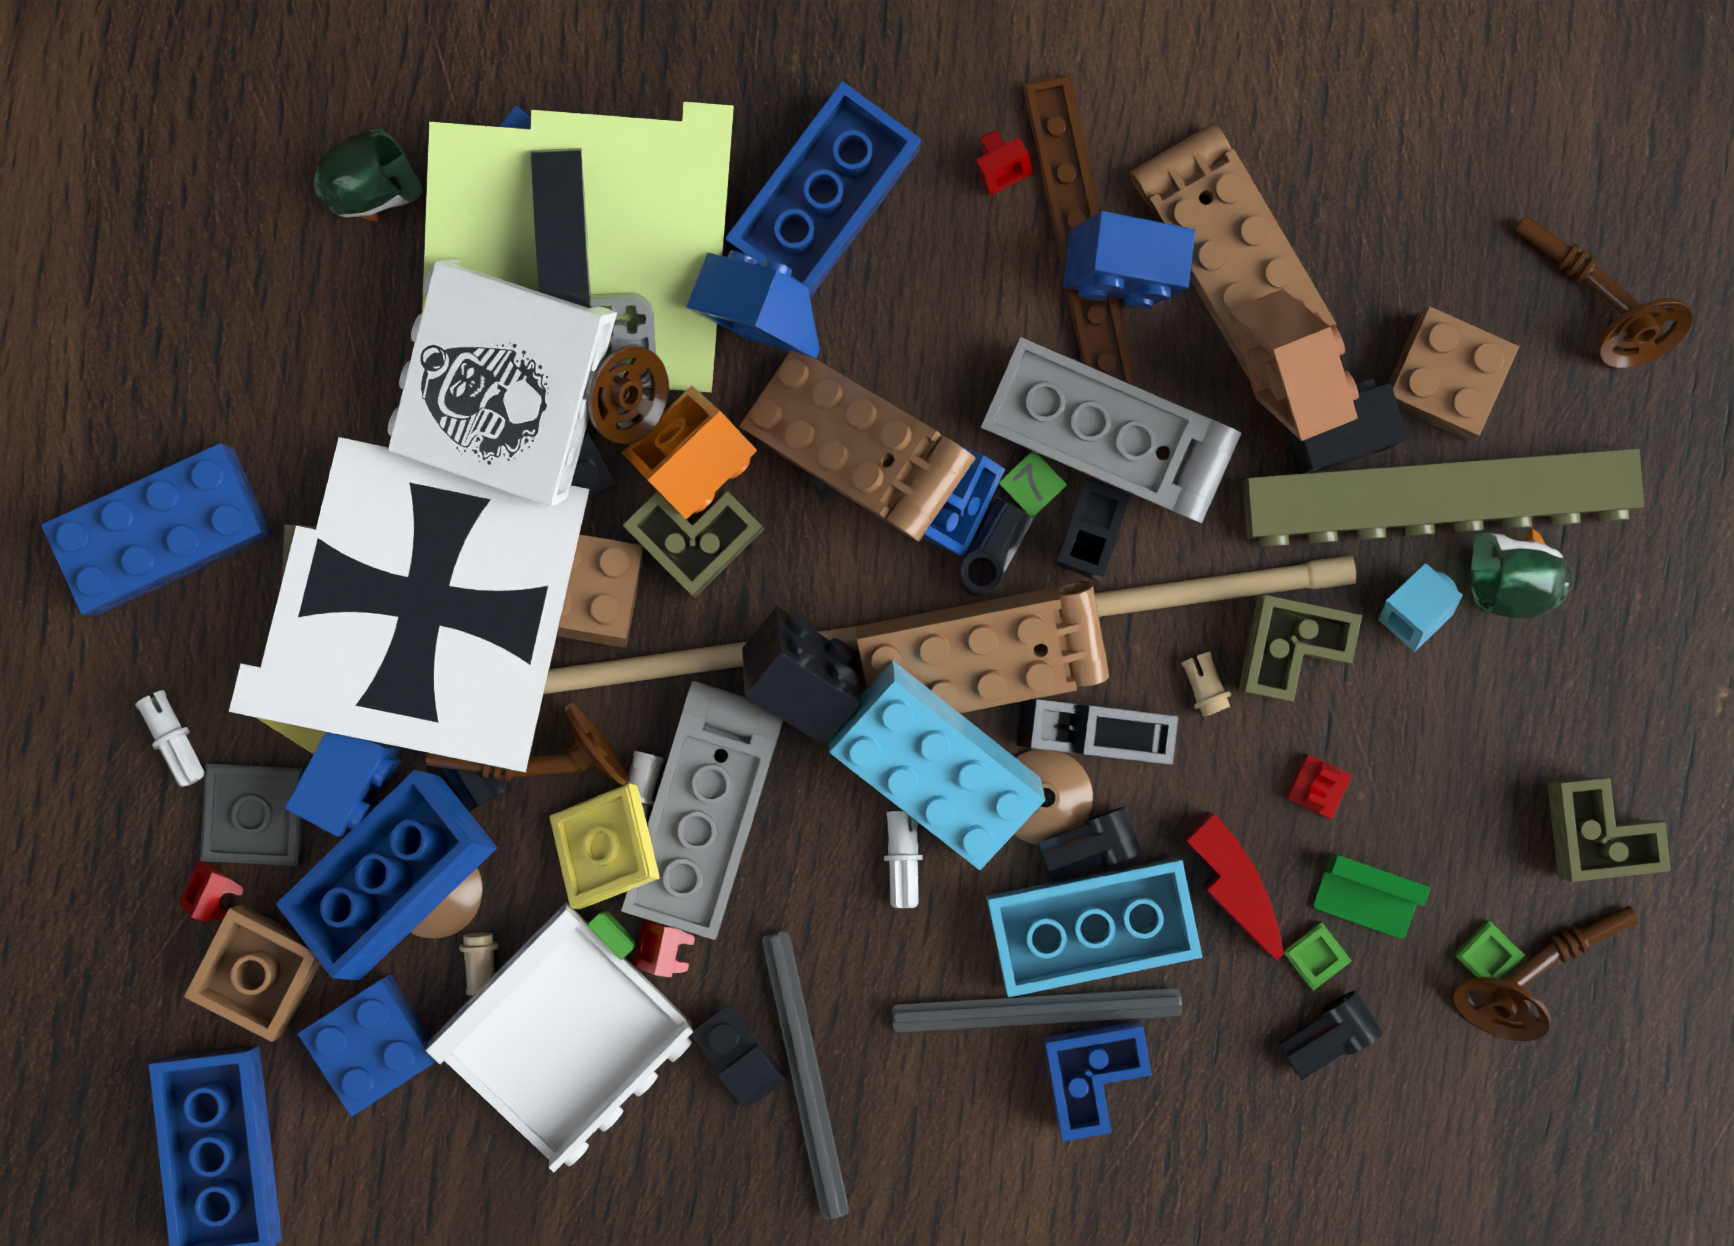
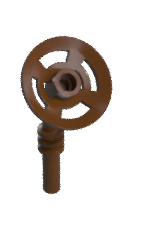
M1527 215L1515 227V232L1558 262L1557 268L1560 270L1567 268L1566 274L1569 276L1576 274L1575 280L1580 283L1584 280L1622 314L1606 329L1598 344L1599 355L1606 365L1613 368H1632L1649 363L1672 350L1689 332L1693 322V315L1685 302L1674 298H1664L1640 304L1596 265L1597 259L1592 256L1587 259L1588 253L1585 250L1579 253L1578 245L1569 246ZM1674 321L1671 327L1655 340L1659 336L1664 322ZM1616 345L1622 348H1636L1630 351L1614 350Z
M626 346L616 350L602 362L593 377L588 397L590 418L600 435L615 443L628 444L642 439L655 428L664 413L669 394L668 375L661 359L649 349L639 346ZM633 358L630 364L622 363L612 367L622 359ZM646 369H648L651 378L650 400L642 398L643 384L639 376ZM626 371L623 377L617 375L621 372ZM598 398H601L605 409L602 417L598 409ZM618 407L626 409L622 413H617ZM637 414L641 416L634 424L626 428L616 429V422L629 421Z
M573 703L565 706L566 720L574 743L567 748L569 753L529 757L526 773L428 752L426 755L427 766L482 773V777L486 779L489 778L490 774L493 775L494 780H499L501 776H504V780L508 782L511 781L512 777L573 773L579 769L585 772L592 766L614 782L621 785L629 782L627 772L613 749L588 717Z
M1627 906L1581 929L1577 926L1571 927L1570 934L1566 930L1560 933L1561 938L1557 935L1551 937L1550 944L1503 979L1473 977L1462 981L1456 987L1453 998L1457 1010L1471 1024L1499 1038L1512 1041H1534L1542 1038L1547 1034L1551 1025L1550 1013L1546 1006L1535 995L1524 989V987L1561 960L1563 963L1569 961V956L1575 959L1579 957V951L1585 954L1589 952V946L1637 924L1638 919L1635 912L1630 906ZM1469 990L1481 991L1483 1003L1477 1006L1472 1001ZM1530 1002L1536 1006L1539 1012V1019L1529 1010ZM1505 1021L1522 1022L1523 1024H1514Z

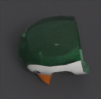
M378 128L357 132L336 144L321 158L313 178L315 194L322 205L329 207L334 214L345 218L360 216L369 221H378L377 212L410 203L423 193L420 180L413 172L403 150L387 131ZM389 177H396L401 185V191L391 183Z
M1532 527L1524 541H1516L1503 534L1476 533L1472 543L1471 587L1474 600L1481 611L1508 618H1533L1547 614L1566 599L1571 587L1570 570L1567 569V562L1558 550L1546 545L1540 533ZM1493 546L1496 548L1499 557H1492Z

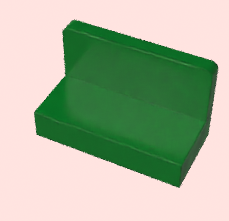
M1330 852L1312 905L1317 910L1403 939L1407 934L1416 905L1425 906L1431 887Z

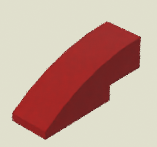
M1208 812L1182 838L1216 873L1202 888L1270 957L1277 961L1284 952L1278 923L1267 891L1253 863L1235 836L1216 814Z

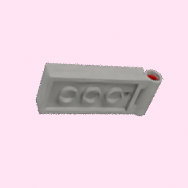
M1020 337L981 426V429L1201 524L1242 434L1222 423ZM1158 447L1168 449L1169 457L1166 460L1157 458L1156 450Z
M692 681L647 825L660 879L627 891L622 912L716 940L784 720L745 696ZM718 749L727 751L728 759L725 762H719L715 758V753Z

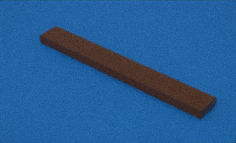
M1070 74L1022 84L1063 281L1070 230L1099 213ZM1065 288L1081 363L1137 387L1118 298L1107 296V299L1103 301L1087 300L1078 297V290Z

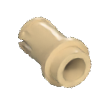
M1211 652L1197 656L1203 676L1200 673L1195 658H1190L1181 663L1182 667L1185 668L1197 702L1194 704L1195 710L1200 708L1203 717L1231 707L1227 698L1232 695L1230 691H1224L1212 660Z
M490 932L463 935L464 944L459 945V950L464 952L467 995H475L495 974L494 950L498 949V942L493 941V933Z

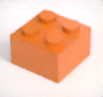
M691 385L664 411L655 428L642 439L631 443L622 454L687 519L693 513L704 510L712 502L715 495L714 492L728 479L739 476L748 467L750 458L757 450L717 407Z

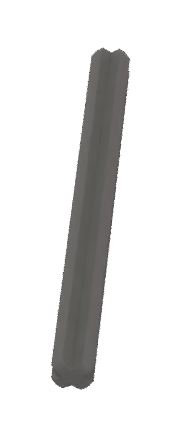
M778 931L762 937L764 955L820 1215L823 1219H836L845 1216L849 1212L847 1196L791 937L788 931Z
M1164 988L895 1004L892 1007V1025L896 1033L1172 1018L1179 1017L1182 1013V997L1179 989Z

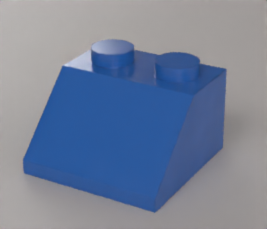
M730 250L728 257L707 253L686 308L749 341L817 358L820 348L808 287L790 277L792 273L791 268L769 259H764L762 266L756 265L757 260L732 250Z

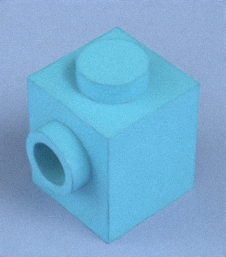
M1425 563L1386 600L1378 620L1415 652L1453 616L1462 598V594L1457 591V587L1450 577L1442 572L1434 571Z

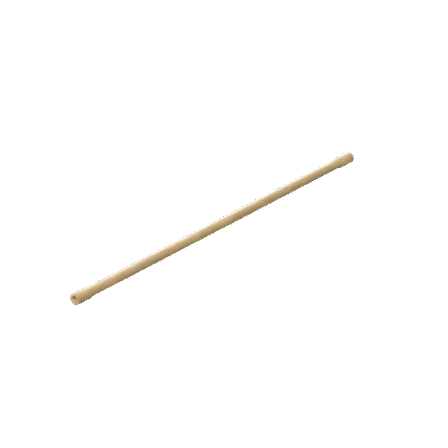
M1347 555L1311 560L1300 565L1095 593L1098 615L1102 617L1304 588L1321 589L1356 584V568L1353 556ZM856 626L818 631V633L829 640L832 638L841 640L852 651L859 650ZM747 642L552 668L548 671L543 694L743 667L742 648Z

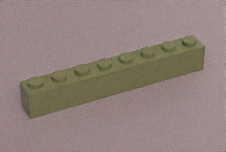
M1640 449L1255 477L1242 481L1246 538H1259L1260 547L1290 545L1289 536L1308 535L1309 544L1338 541V532L1351 531L1357 532V540L1386 538V529L1405 528L1406 536L1435 534V525L1453 524L1454 533L1484 530L1483 522L1502 520V529L1532 527V518L1550 517L1551 525H1568L1581 523L1580 514L1599 513V522L1620 521L1629 519V511L1644 508Z

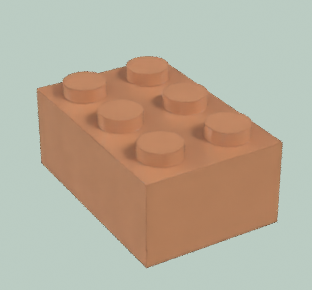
M1284 289L1228 310L1255 398L1301 441L1358 419L1353 401L1359 398V394L1353 377L1348 371L1344 372L1339 355L1345 353V346L1335 325L1329 326L1323 321L1318 312L1313 313L1310 311L1303 300H1296Z

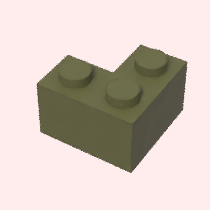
M659 491L623 524L641 545L695 598L764 531L763 526L728 491L693 526Z
M1268 595L1257 597L1238 692L1284 702H1294L1303 656L1339 664L1353 663L1362 615Z
M1594 776L1547 782L1559 879L1577 882L1671 871L1665 822L1647 819L1615 823L1610 778Z

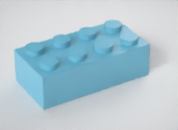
M893 660L861 694V705L829 741L830 754L979 870L986 865L1045 802L1041 778Z
M1177 857L986 896L1004 988L1008 997L1202 958L1183 861Z

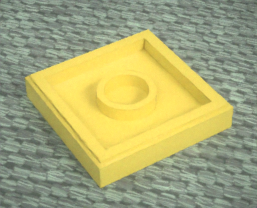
M626 784L549 816L571 909L588 907L660 879L638 785Z

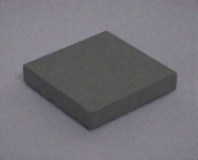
M205 764L200 861L301 865L303 818L285 809L306 768Z

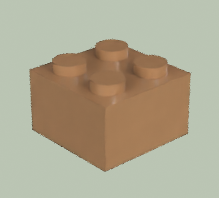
M1429 306L1418 314L1388 384L1391 383L1400 411L1469 441L1480 436L1520 346Z
M241 904L229 908L184 997L273 1042L284 1036L321 963L296 931Z

